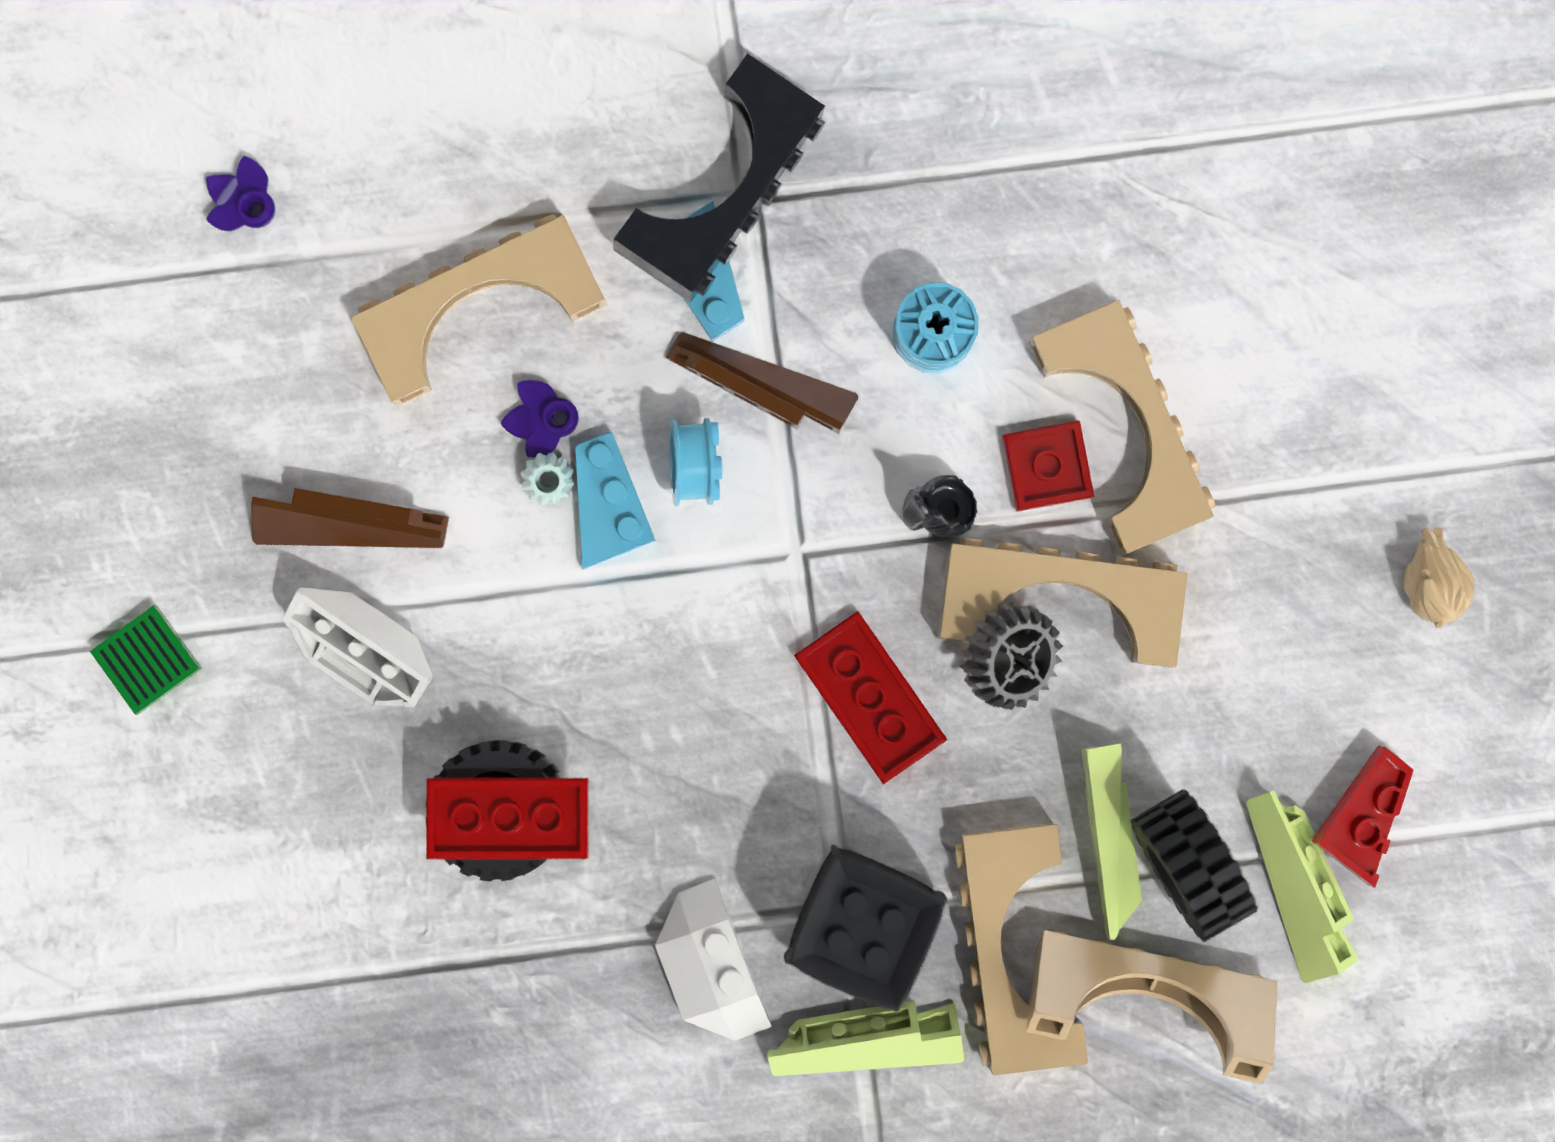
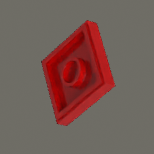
M1080 420L1002 435L1016 512L1095 497Z

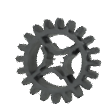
M1011 603L1010 606L998 604L996 613L985 611L984 623L974 622L977 629L974 635L965 636L970 645L969 648L962 650L961 653L968 660L960 667L967 674L964 681L972 688L971 692L979 699L985 700V703L988 705L1012 710L1015 706L1026 708L1028 699L1039 701V690H1049L1047 681L1050 677H1058L1053 669L1056 664L1063 662L1056 655L1063 647L1060 641L1056 639L1060 632L1055 626H1052V620L1047 615L1040 613L1038 609L1030 605L1027 607L1020 603Z

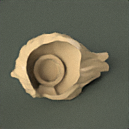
M1436 527L1433 531L1429 528H1424L1421 530L1423 540L1419 541L1414 558L1405 570L1404 588L1410 598V606L1413 612L1421 619L1434 623L1436 628H1441L1463 616L1465 610L1471 605V599L1475 590L1473 585L1475 580L1472 572L1467 568L1459 555L1453 549L1447 547L1443 537V528Z

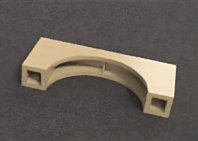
M554 214L546 216L534 224L535 229L523 235L519 231L511 233L499 240L500 246L488 252L484 248L473 251L463 258L465 263L452 269L449 265L440 267L428 275L429 280L417 286L413 282L405 284L393 291L394 297L382 303L379 300H373L357 309L359 314L351 317L394 405L398 407L432 390L426 367L427 350L431 336L442 317L456 303L472 293L500 285L529 287L554 299L567 312L572 322L607 306L605 298L564 215L558 218Z
M1120 300L1035 335L1031 338L1029 344L1044 378L1060 373H1079L1099 379L1123 396L1140 422L1146 444V466L1143 480L1131 502L1117 515L1106 520L1121 556L1214 517L1211 509L1215 508V502L1209 489L1206 486L1201 487L1195 473L1199 472V466L1191 450L1186 452L1180 439V437L1184 436L1180 421L1175 414L1170 416L1164 403V401L1168 400L1166 389L1159 378L1154 380L1149 369V365L1152 364V358L1144 343L1139 344L1133 332L1137 328L1131 310L1128 307L1123 308Z
M959 538V544L952 543L949 545L938 639L969 642L965 636L975 634L977 629L974 622L984 623L985 611H993L1010 594L1035 584L1063 583L1092 592L1115 610L1129 634L1132 647V663L1169 668L1177 667L1188 573L1177 572V564L1154 562V568L1138 567L1139 560L1124 557H1115L1114 564L1099 562L1100 555L1076 552V559L1060 557L1061 550L1037 547V554L1021 552L1022 545L1002 542L998 543V549L982 547L983 540L973 538Z
M1046 823L960 834L961 843L954 844L957 868L964 867L966 883L959 884L962 907H969L971 922L964 923L967 947L974 946L976 962L969 963L972 987L979 986L981 1001L974 1002L977 1026L984 1025L986 1041L979 1042L982 1066L989 1065L992 1075L995 1076L1088 1064L1084 1027L1079 1019H1074L1066 1040L1026 1032L1029 1004L1019 996L1011 984L1005 970L1001 952L1003 920L1016 892L1028 879L1040 871L1062 865L1057 824Z
M1044 930L1035 952L1026 1032L1066 1040L1075 1016L1091 1002L1116 994L1148 995L1180 1007L1193 1016L1208 1031L1219 1050L1224 1076L1263 1084L1274 1065L1278 981L1263 978L1258 974H1243L1225 970L1217 965L1207 966L1188 962L1180 957L1156 955L1140 948L1129 949L1111 945L1103 940H1088L1070 936L1062 931L1052 932Z

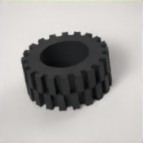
M494 740L462 749L458 752L459 754L449 758L441 766L443 770L439 775L434 776V778H477L486 772L500 771L509 773L517 778H560L558 775L560 771L554 763L550 764L544 758L545 755L527 747L526 744ZM444 859L449 865L455 864L461 868L460 873L468 877L471 875L478 876L481 881L488 882L492 880H501V882L513 880L516 877L532 872L547 861V859Z
M1180 790L1130 820L1137 841L1143 848V853L1147 860L1151 863L1154 873L1160 879L1166 893L1173 900L1179 913L1183 915L1186 923L1193 929L1201 941L1206 942L1257 912L1256 899L1249 890V883L1242 875L1238 862L1232 857L1231 850L1220 837L1215 825L1208 819L1206 812L1202 807H1199L1196 799L1190 796L1187 790Z

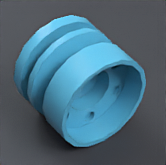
M931 282L915 288L903 299L893 323V342L898 355L908 366L923 373H942L955 368L966 358L978 335L979 317L974 303L961 289L948 283ZM932 317H937L939 323H946L941 334H935L934 328H927Z

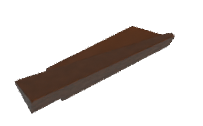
M685 332L678 334L666 356L667 360L795 429H798L805 416L839 434L858 400V394Z
M294 488L292 504L252 497L251 502L252 541L257 545L442 548L445 544L449 517L298 488Z

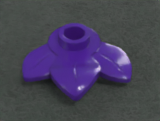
M243 156L238 164L236 176L226 174L208 176L206 178L207 189L217 206L211 210L206 220L215 228L227 232L235 231L245 225L250 228L267 226L275 216L276 206L273 198L267 193L269 179L265 170L253 159ZM256 203L262 204L263 210L261 214L257 216L251 215V207Z
M535 380L518 382L517 390L523 404L511 410L501 420V426L511 435L527 439L525 444L527 457L536 458L538 453L546 456L556 449L561 437L570 435L577 428L579 422L578 411L570 401L557 398L552 387L544 382ZM558 411L565 412L567 416L566 422L562 425H555L552 420L553 415Z

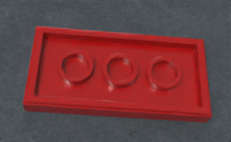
M859 611L794 655L883 785L948 740Z
M427 778L426 860L589 859V778Z

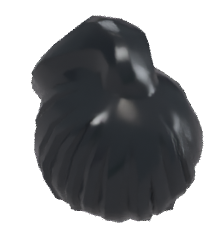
M941 475L931 479L921 488L917 487L908 492L901 511V520L912 531L925 528L927 531L940 537L959 536L969 531L971 525L974 524L978 512L977 501L973 491L957 475Z

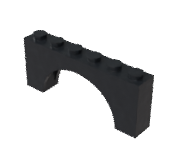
M748 53L726 82L724 98L743 117L750 133L752 144V161L739 187L727 200L716 208L691 218L664 219L649 215L635 208L613 239V250L690 303L697 294L704 296L716 278L712 272L720 262L724 265L729 262L738 247L734 241L742 231L746 234L751 231L760 217V214L756 211L764 200L768 203L773 200L782 185L778 181L786 169L790 172L795 169L804 154L800 150L807 139L813 142L826 123L822 120L825 105Z

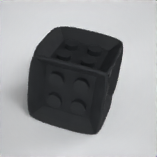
M833 844L831 846L832 850L824 860L800 912L790 940L789 949L784 953V961L809 977L850 996L878 1007L899 1012L900 1007L914 986L933 943L942 918L944 904L947 902V896L943 892L934 891L926 884L896 869L858 853L837 848Z

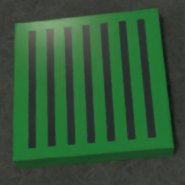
M157 605L147 609L90 651L135 715L145 711L202 669Z

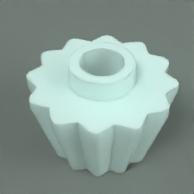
M553 452L546 456L538 453L535 460H528L526 462L527 469L521 472V477L524 479L522 489L528 491V498L530 500H538L542 506L548 502L557 505L560 498L568 497V489L573 487L574 482L571 479L573 469L567 466L565 458H557ZM542 473H553L555 482L550 486L543 485L540 482Z

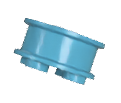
M704 418L703 424L678 425L676 419L670 420L669 460L674 506H679L681 500L706 499L708 505H713L714 500L720 499L719 480H722L721 456L716 455V446L719 445L718 422H710L709 418Z

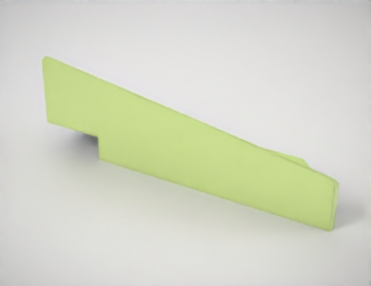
M1121 743L1081 748L1086 781L1085 794L1105 935L1109 940L1116 939L1120 929L1142 901L1126 783L1121 782Z
M1272 790L1247 800L1246 805L1301 980L1304 983H1309L1339 974L1359 960L1342 931L1343 927L1355 919L1323 850L1311 841L1315 833L1305 811L1296 805L1284 806L1279 802L1276 796L1277 793Z
M915 1000L904 1002L899 1012L876 1006L798 1019L789 1028V1037L776 1050L770 1049L767 1052L771 1072L774 1076L961 1063L965 1060L955 1003L917 1014Z

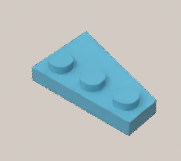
M711 201L687 218L695 217L714 209V202ZM720 262L712 272L716 278L704 296L697 294L691 303L684 299L712 342L745 321L730 262L726 265Z
M612 431L576 445L582 569L585 570L656 540Z

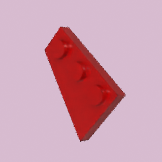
M1378 745L1311 840L1360 880L1373 888H1376L1380 876L1376 872L1382 854H1387L1391 842L1387 838L1394 817L1400 814L1414 769L1389 749Z

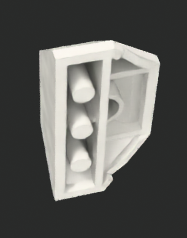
M300 587L283 617V621L288 628H291L296 643L309 663L373 706L394 707L405 705V707L414 708L433 677L417 636L352 592Z
M711 879L678 892L655 947L683 1020L734 1041L772 1027L716 879Z

